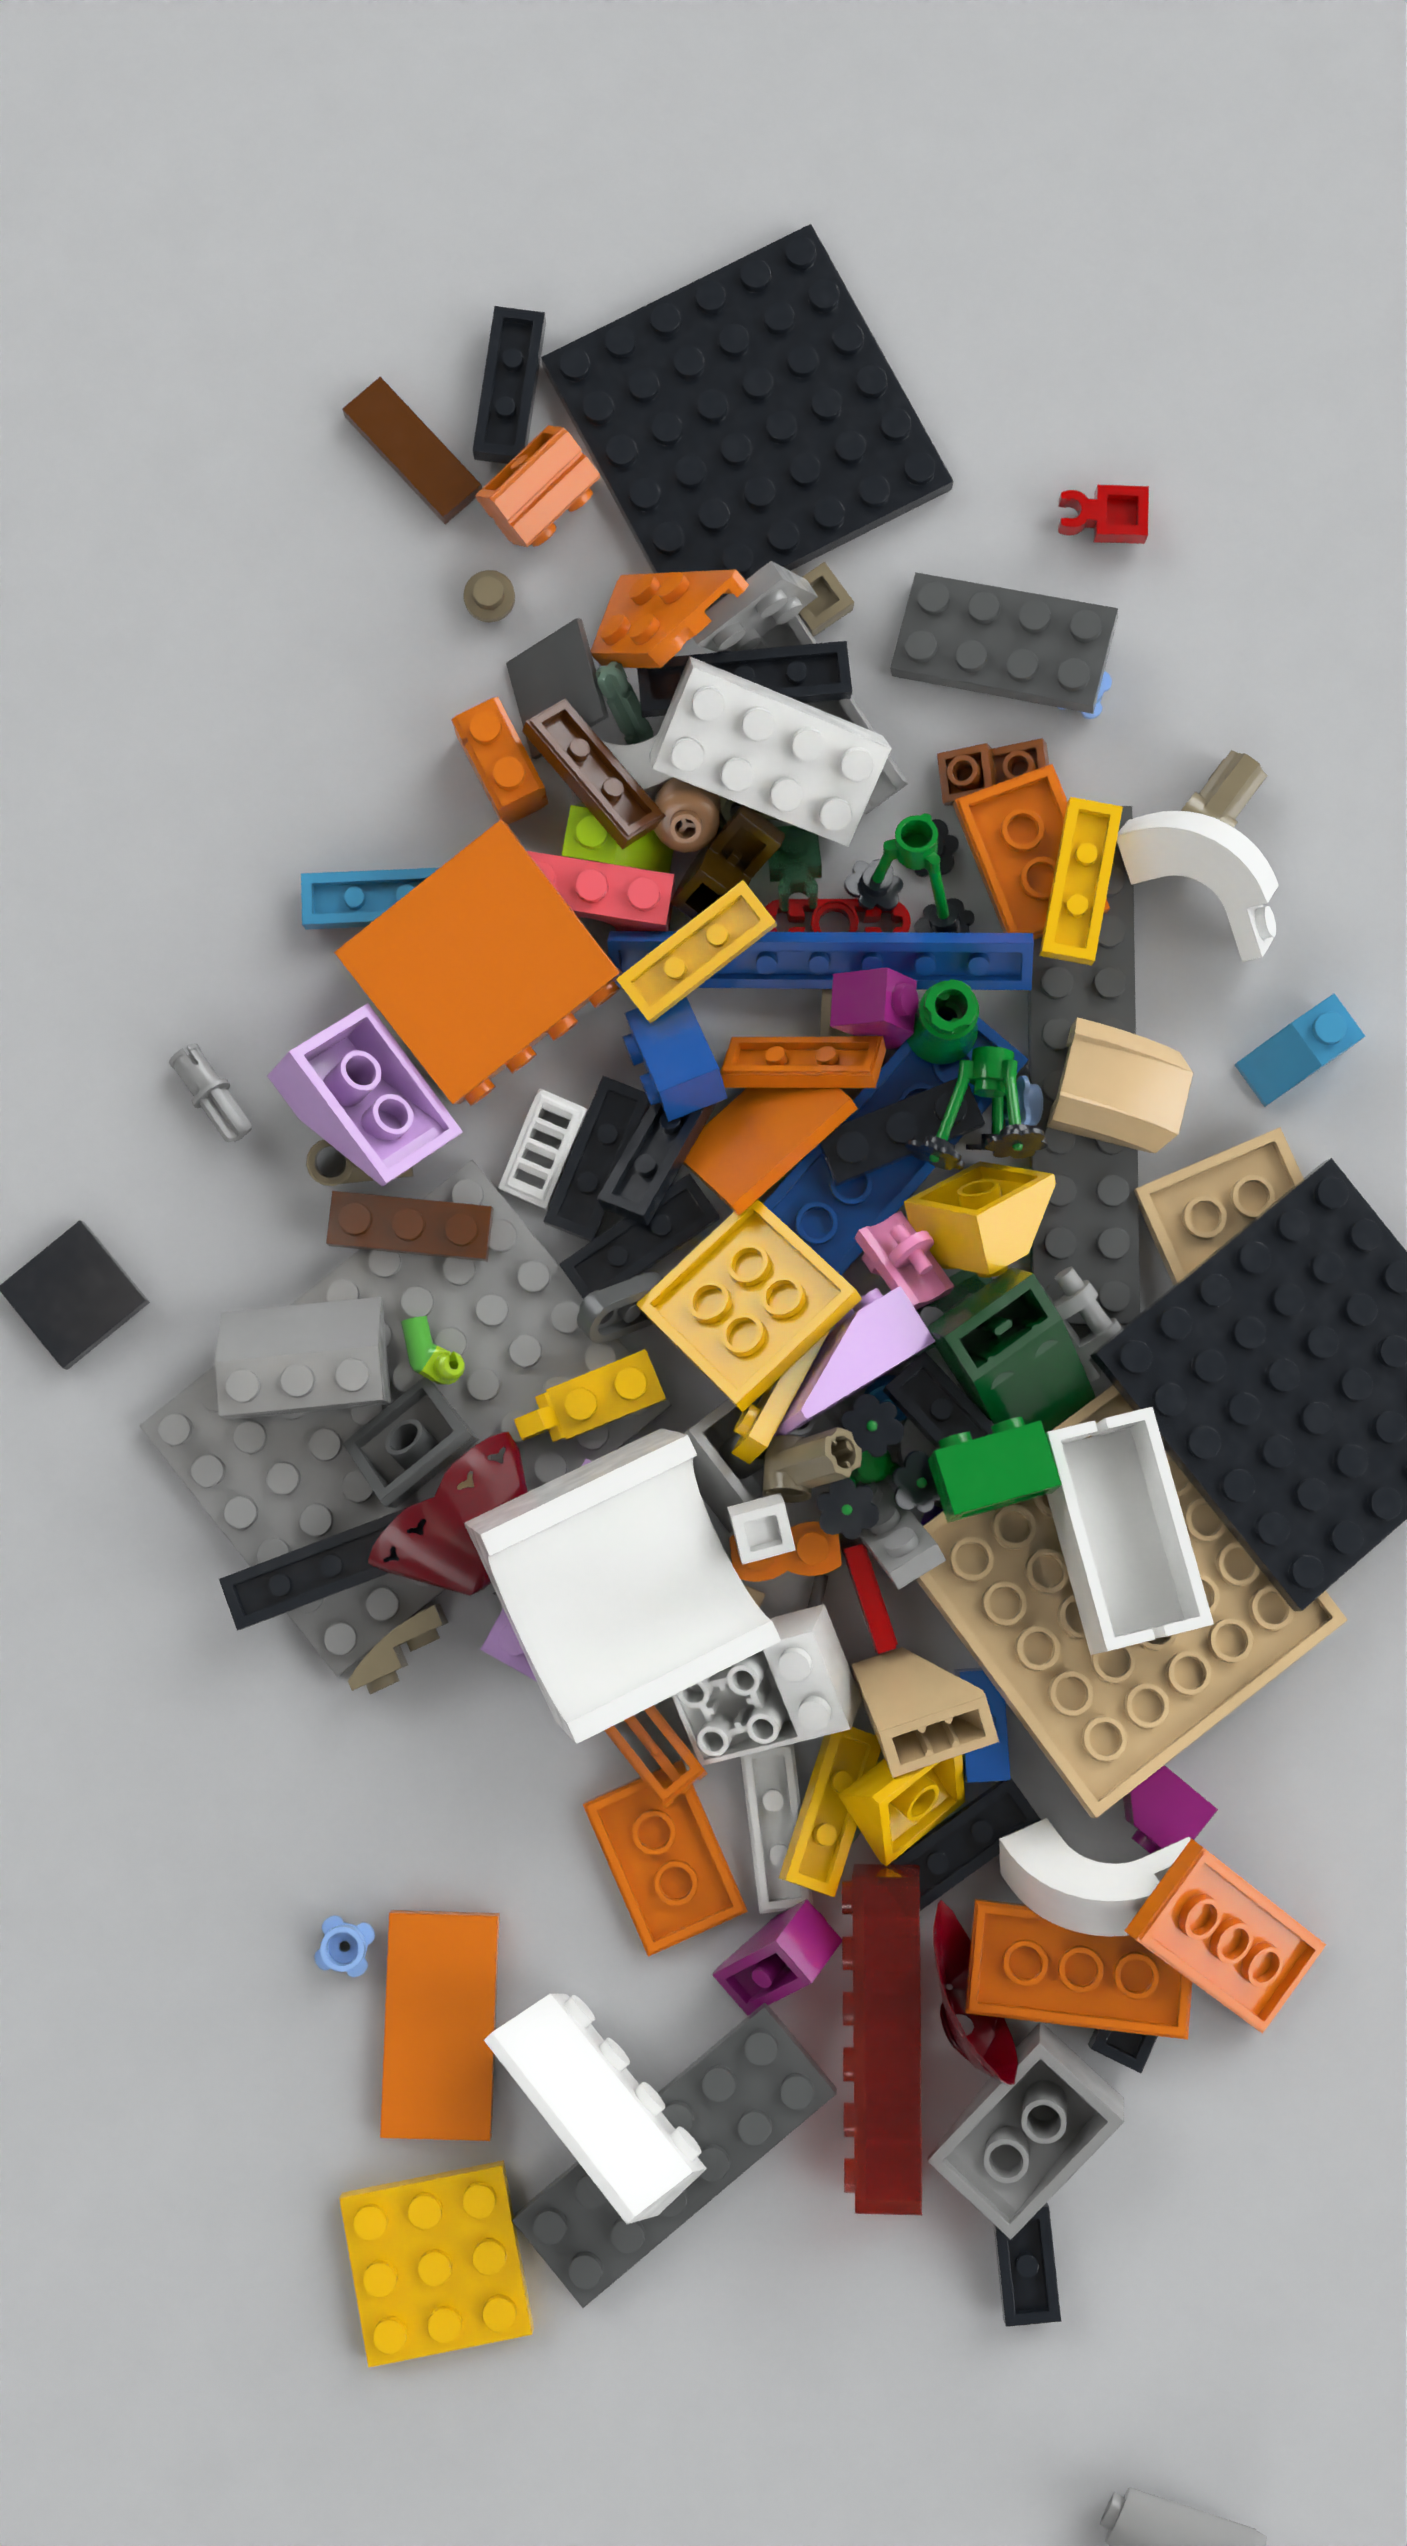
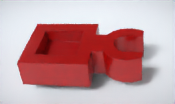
M1097 485L1094 499H1088L1085 494L1077 490L1061 492L1058 507L1073 508L1077 511L1078 516L1076 518H1061L1058 525V533L1072 536L1082 532L1084 528H1094L1093 542L1145 544L1148 537L1149 486Z

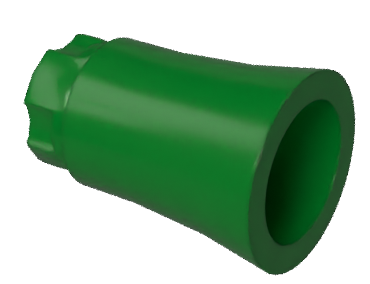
M950 979L949 981L934 984L919 999L914 1019V1033L907 1039L908 1045L918 1057L927 1062L942 1065L954 1063L971 1051L978 1035L977 1020L979 1017L978 1000L971 991V987L962 981ZM947 1011L954 1018L951 1021H946L937 1013Z

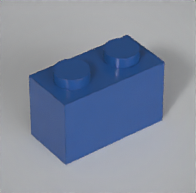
M687 997L683 998L651 1024L638 1008L624 1013L631 1032L622 1037L633 1066L643 1063L647 1073L639 1076L647 1099L651 1106L657 1103L661 1104L668 1122L727 1099L720 1069Z

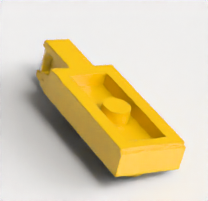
M644 1349L546 1389L547 1392L535 1397L539 1409L513 1420L523 1441L547 1431L552 1442L564 1438L570 1440L666 1400V1397L647 1350Z

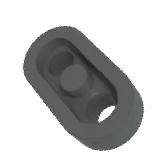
M648 1272L590 1293L580 1305L577 1316L578 1327L594 1343L603 1344L652 1325L653 1323L641 1312L636 1303L658 1284L663 1277L657 1272Z

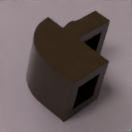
M741 805L722 829H718L716 837L710 844L702 848L683 876L670 904L693 919L742 880L749 886L754 875L782 845L786 834L752 808Z

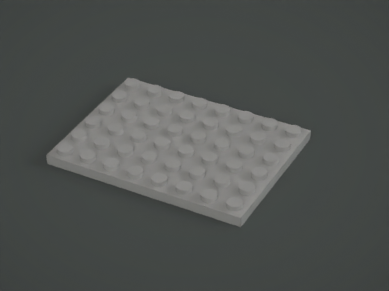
M473 1159L425 1196L423 1200L492 1206L494 1211L488 1262L359 1249L289 1305L382 1297L392 1403L424 1377L413 1371L410 1367L401 1321L419 1316H427L432 1342L450 1352L455 1351L459 1353L465 1362L464 1373L455 1383L450 1385L433 1383L479 1438V1441L468 1450L490 1436L509 1432L520 1450L528 1492L581 1467L586 1458L594 1461L619 1449L672 1406L666 1398L663 1402L570 1440L564 1438L552 1442L548 1431L525 1441L521 1440L513 1419L539 1409L535 1399L536 1396L547 1392L546 1389L620 1360L631 1355V1353L618 1338L607 1343L597 1344L578 1327L577 1316L583 1298L565 1272ZM215 1365L139 1425L250 1567L435 1497L444 1473L463 1455L461 1454L397 1508L385 1507L374 1493L343 1443L390 1404L231 1420L220 1417L218 1413ZM503 1447L497 1455H489L487 1457L488 1460H494L502 1464L505 1448ZM389 1573L289 1611L287 1614L338 1677L364 1657L383 1637L418 1613L446 1589Z

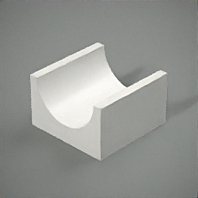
M660 1428L464 1523L555 1721L576 1744L781 1641L773 1621L758 1607L739 1578L713 1527L695 1478L693 1458L697 1456V1453L687 1434Z

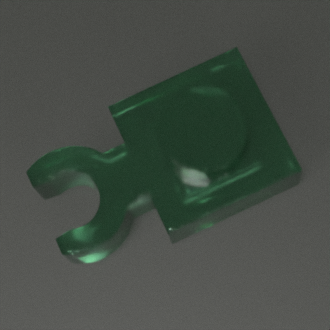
M794 825L777 827L786 835L782 845L767 862L770 882H779V907L782 911H789V897L794 893H802L808 897L809 909H816L818 904V884L815 878H822L818 835Z

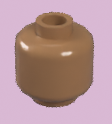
M672 778L665 782L658 790L654 801L660 811L666 815L656 829H654L660 841L670 849L683 853L696 852L708 846L716 837L720 826L721 804L719 795L677 778Z

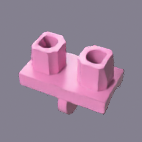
M902 1211L893 1214L879 1224L866 1226L858 1230L855 1240L864 1251L861 1259L869 1271L881 1276L891 1291L901 1286L916 1310L949 1295L953 1290L954 1284L929 1251L934 1244V1240L927 1231L916 1232Z

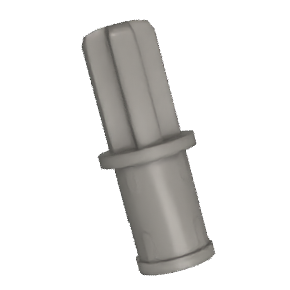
M198 1044L187 1046L189 1055L186 1054L183 1048L170 1058L169 1064L176 1070L194 1096L192 1104L195 1108H202L226 1142L239 1141L251 1131L252 1126L228 1091L230 1083L227 1079H220L202 1054Z

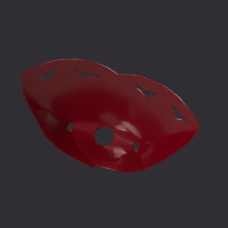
M502 1432L490 1436L476 1444L456 1460L444 1473L435 1497L406 1508L380 1534L372 1547L368 1564L387 1573L468 1596L484 1590L491 1581L464 1523L528 1492L520 1450L510 1433ZM503 1447L505 1448L502 1464L494 1460H488L487 1457L489 1455H497ZM473 1471L474 1487L458 1490L457 1486L466 1481L468 1473ZM426 1519L423 1535L407 1533L408 1529L416 1528L420 1520ZM394 1546L399 1560L384 1562V1558L390 1556V1548Z
M940 1900L937 1905L933 1926V1946L943 2001L940 2006V2019L943 2030L951 2046L967 2059L974 2068L1007 2085H1014L1018 2069V2059L1015 2044L1005 2018L965 2013L971 1940L953 1911ZM952 1984L953 1989H947L946 1985ZM956 2015H965L973 2022V2030L967 2036Z

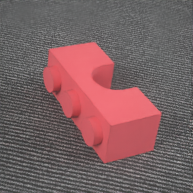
M527 851L577 917L606 922L614 926L616 931H669L673 905L670 903L676 891L675 874Z

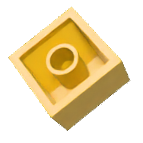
M979 1161L905 1200L904 1205L908 1221L916 1232L927 1231L934 1240V1244L929 1251L941 1268L961 1269L974 1272L982 1278H989L1005 1273L1009 1268L1008 1265L1029 1254L1056 1182L1053 1173Z

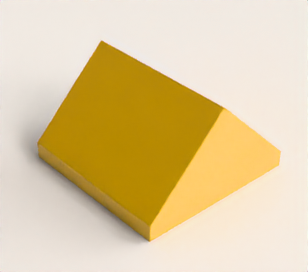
M962 1755L894 1778L884 1758L838 1795L876 1857L885 1866H888L965 1803Z

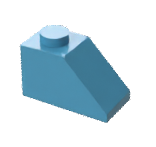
M1334 993L1288 1024L1234 1065L1264 1107H1266L1362 1040L1365 1034Z

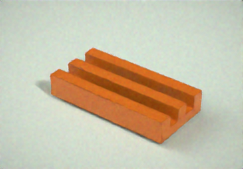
M653 1705L644 1711L690 1768L682 1776L634 1715L624 1721L673 1782L665 1790L614 1725L604 1731L666 1809L674 1802L673 1799L681 1793L683 1795L691 1788L690 1785L698 1779L700 1781L708 1773Z

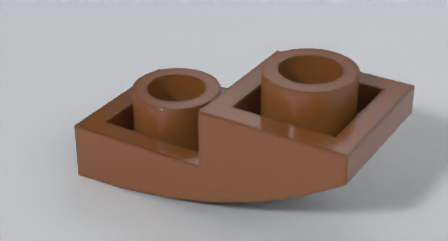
M1043 738L997 748H991L988 743L937 753L943 804L945 806H953L955 799L1049 765L1047 743Z

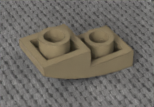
M432 1605L415 1614L383 1637L368 1652L350 1676L348 1683L351 1690L353 1691L366 1685L369 1694H373L399 1682L396 1671L408 1666L400 1645L407 1643L410 1652L440 1639L436 1628L448 1623L441 1605Z

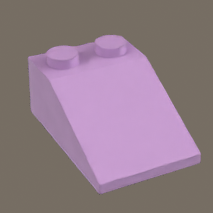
M368 1003L290 1050L267 1075L296 1116L304 1124L382 1187L463 1132Z
M901 1286L884 1296L878 1288L868 1292L861 1297L862 1300L835 1324L836 1328L826 1337L774 1436L791 1433L875 1382L880 1377L893 1371L935 1342V1339Z

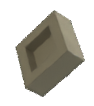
M825 562L802 576L808 580L818 596L798 613L814 637L853 611L854 601Z

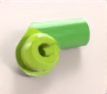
M419 1316L401 1321L409 1364L412 1370L437 1384L450 1385L455 1383L464 1373L465 1362L459 1353L455 1351L450 1352L432 1342L428 1317Z

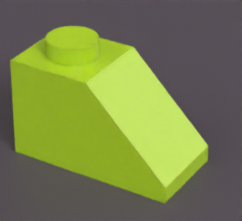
M570 806L561 856L670 873L674 850L663 844L654 830L622 850L587 807Z

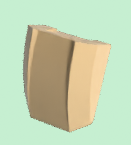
M1077 1017L1070 1028L1066 1044L1068 1047L1057 1097L1051 1106L1047 1127L1148 1153H1157L1179 1135L1193 1077L1191 1068L1179 1051L1121 1029Z

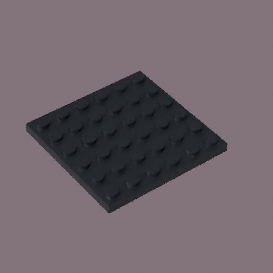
M812 224L541 357L544 371L653 573L736 569L746 581L770 561L791 571L952 490L954 481ZM722 594L704 612H706L708 609H710L713 605H715L728 594Z
M1330 1158L1321 1163L1301 1182L1292 1187L1090 1355L1133 1411L1153 1407L1165 1451L1294 1611H1303L1407 1519V1251L1335 1161Z

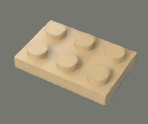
M1281 1127L1140 1186L1134 1189V1192L1139 1201V1209L1170 1279L1173 1285H1175L1304 1178Z

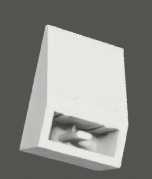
M825 1604L771 1618L781 1639L780 1642L672 1696L698 1762L702 1766L851 1729L862 1698Z

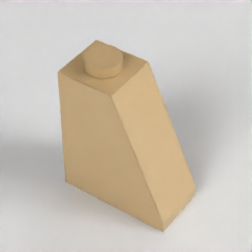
M901 1647L851 1664L865 1710L893 1778L999 1742L984 1691L913 1652Z

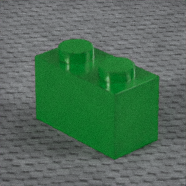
M1016 1417L991 1426L993 1434L972 1440L970 1432H963L938 1441L940 1449L934 1450L928 1459V1463L947 1523L1052 1494L1062 1485L1041 1420L1025 1425L1023 1417Z

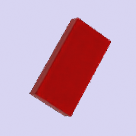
M856 1544L841 1549L875 1652L881 1654L896 1649L898 1643L866 1546Z

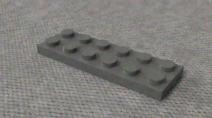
M764 2003L658 2092V2095L665 2104V2109L661 2112L675 2129L681 2126L695 2139L701 2149V2154L698 2158L707 2168L658 2216L626 2224L577 2161L517 2211L512 2221L581 2307L584 2308L833 2098L837 2093V2088L769 2005Z

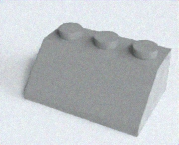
M382 1297L221 1312L214 1361L218 1413L220 1417L233 1420L392 1403Z

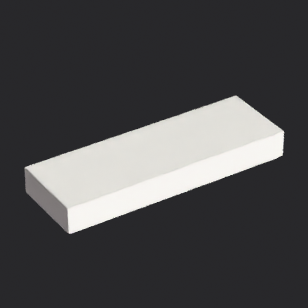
M794 1744L740 1756L759 1913L786 1911L806 1899L813 1905L812 1890L779 1879L801 1809Z

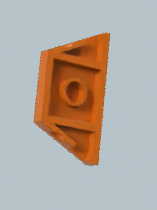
M736 569L621 575L616 582L591 648V654L601 666H607L610 662L616 661L622 664L623 668H662L681 650L688 640L696 636L712 622L704 612L722 594H734L738 598L749 584Z

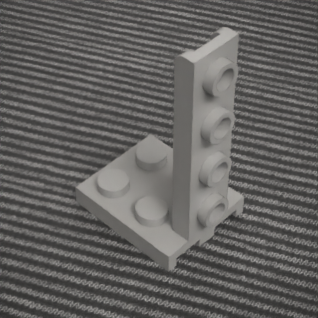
M770 561L746 580L749 586L738 598L734 594H728L708 609L705 613L712 622L693 637L697 645L715 652L816 644V640L798 613L818 596L807 579ZM852 696L851 699L805 703L875 732ZM890 754L867 803L864 814H868L908 785L907 780Z

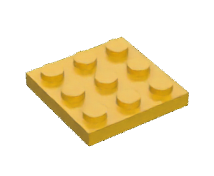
M757 1199L740 1216L733 1212L639 1300L636 1305L740 1411L744 1412L859 1303L862 1298L847 1280Z
M504 2160L342 2192L339 2199L368 2368L533 2334L534 2325L516 2225L512 2221L514 2214Z

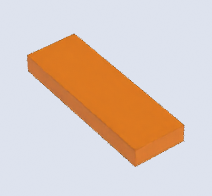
M883 1036L731 1037L720 1073L725 1088H876L886 1053V1046Z

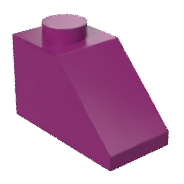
M890 968L833 974L830 1027L853 1036H883L886 1049H898L914 1033L915 1013L919 1004L916 990L917 980Z
M1165 1765L1123 1797L1125 1820L1137 1829L1131 1838L1149 1854L1187 1837L1195 1840L1218 1811L1215 1806Z
M806 1899L771 1919L718 1966L712 1975L748 2016L762 2004L770 2005L812 1984L843 1940L828 1924L825 1917Z

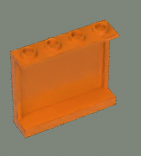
M502 819L334 952L452 1104H461L466 1100L470 1106L483 1099L496 1087L491 1079L506 1067L513 1074L530 1062L537 1055L532 1047L544 1037L549 1035L555 1041L578 1023L574 1014L582 1007L591 1002L594 1008H597L616 994L620 988L615 981L623 974L614 965L521 845L517 836Z

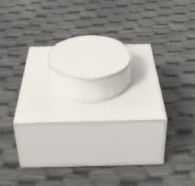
M781 1493L727 1507L742 1565L796 1550L785 1502Z

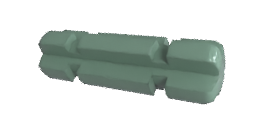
M612 661L607 666H600L595 674L598 679L597 684L603 696L607 698L606 702L621 733L625 735L624 739L627 745L641 743L654 737L649 721L642 718L640 702L631 683L627 681L628 677L622 664Z

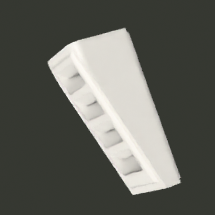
M538 1089L498 1189L547 1210L587 1115V1109L548 1091ZM545 1111L569 1120L567 1129L542 1119ZM536 1131L561 1140L559 1149L533 1139ZM528 1150L553 1160L551 1169L524 1159ZM519 1170L546 1180L543 1189L516 1179Z

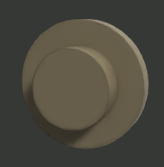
M485 570L478 572L465 585L463 593L465 606L468 612L477 620L483 622L502 620L514 607V587L511 581L498 571Z

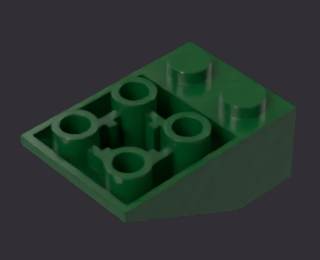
M1010 1267L1005 1273L993 1279L927 1327L935 1339L933 1344L968 1398L994 1425L1008 1419L1023 1417L1025 1425L1041 1420L1046 1433L1053 1430L1096 1398L1066 1326L1034 1273Z

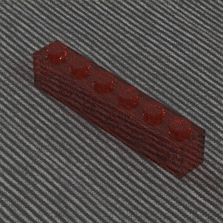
M854 1864L852 1881H842V1915H852L853 1936L842 1937V1970L853 1971V1992L843 1991V2026H853V2047H843V2082H854V2103L844 2102L843 2112L844 2137L854 2138V2158H844V2193H855V2214L922 2216L920 1865L889 1864L885 1866L884 1864Z

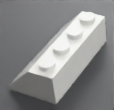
M550 1993L494 2030L484 2041L625 2223L630 2224L658 2216L707 2169L698 2158L701 2154V2149L695 2139L684 2128L678 2126L675 2129L661 2111L665 2109V2104L658 2093L646 2082H642L639 2085L626 2067L630 2064V2060L621 2047L610 2038L604 2041L591 2025L595 2017L589 2007L576 1995L569 1997L567 1994Z

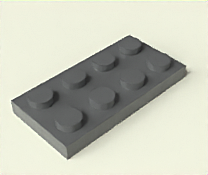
M915 572L890 667L893 677L1094 714L1118 619V608Z

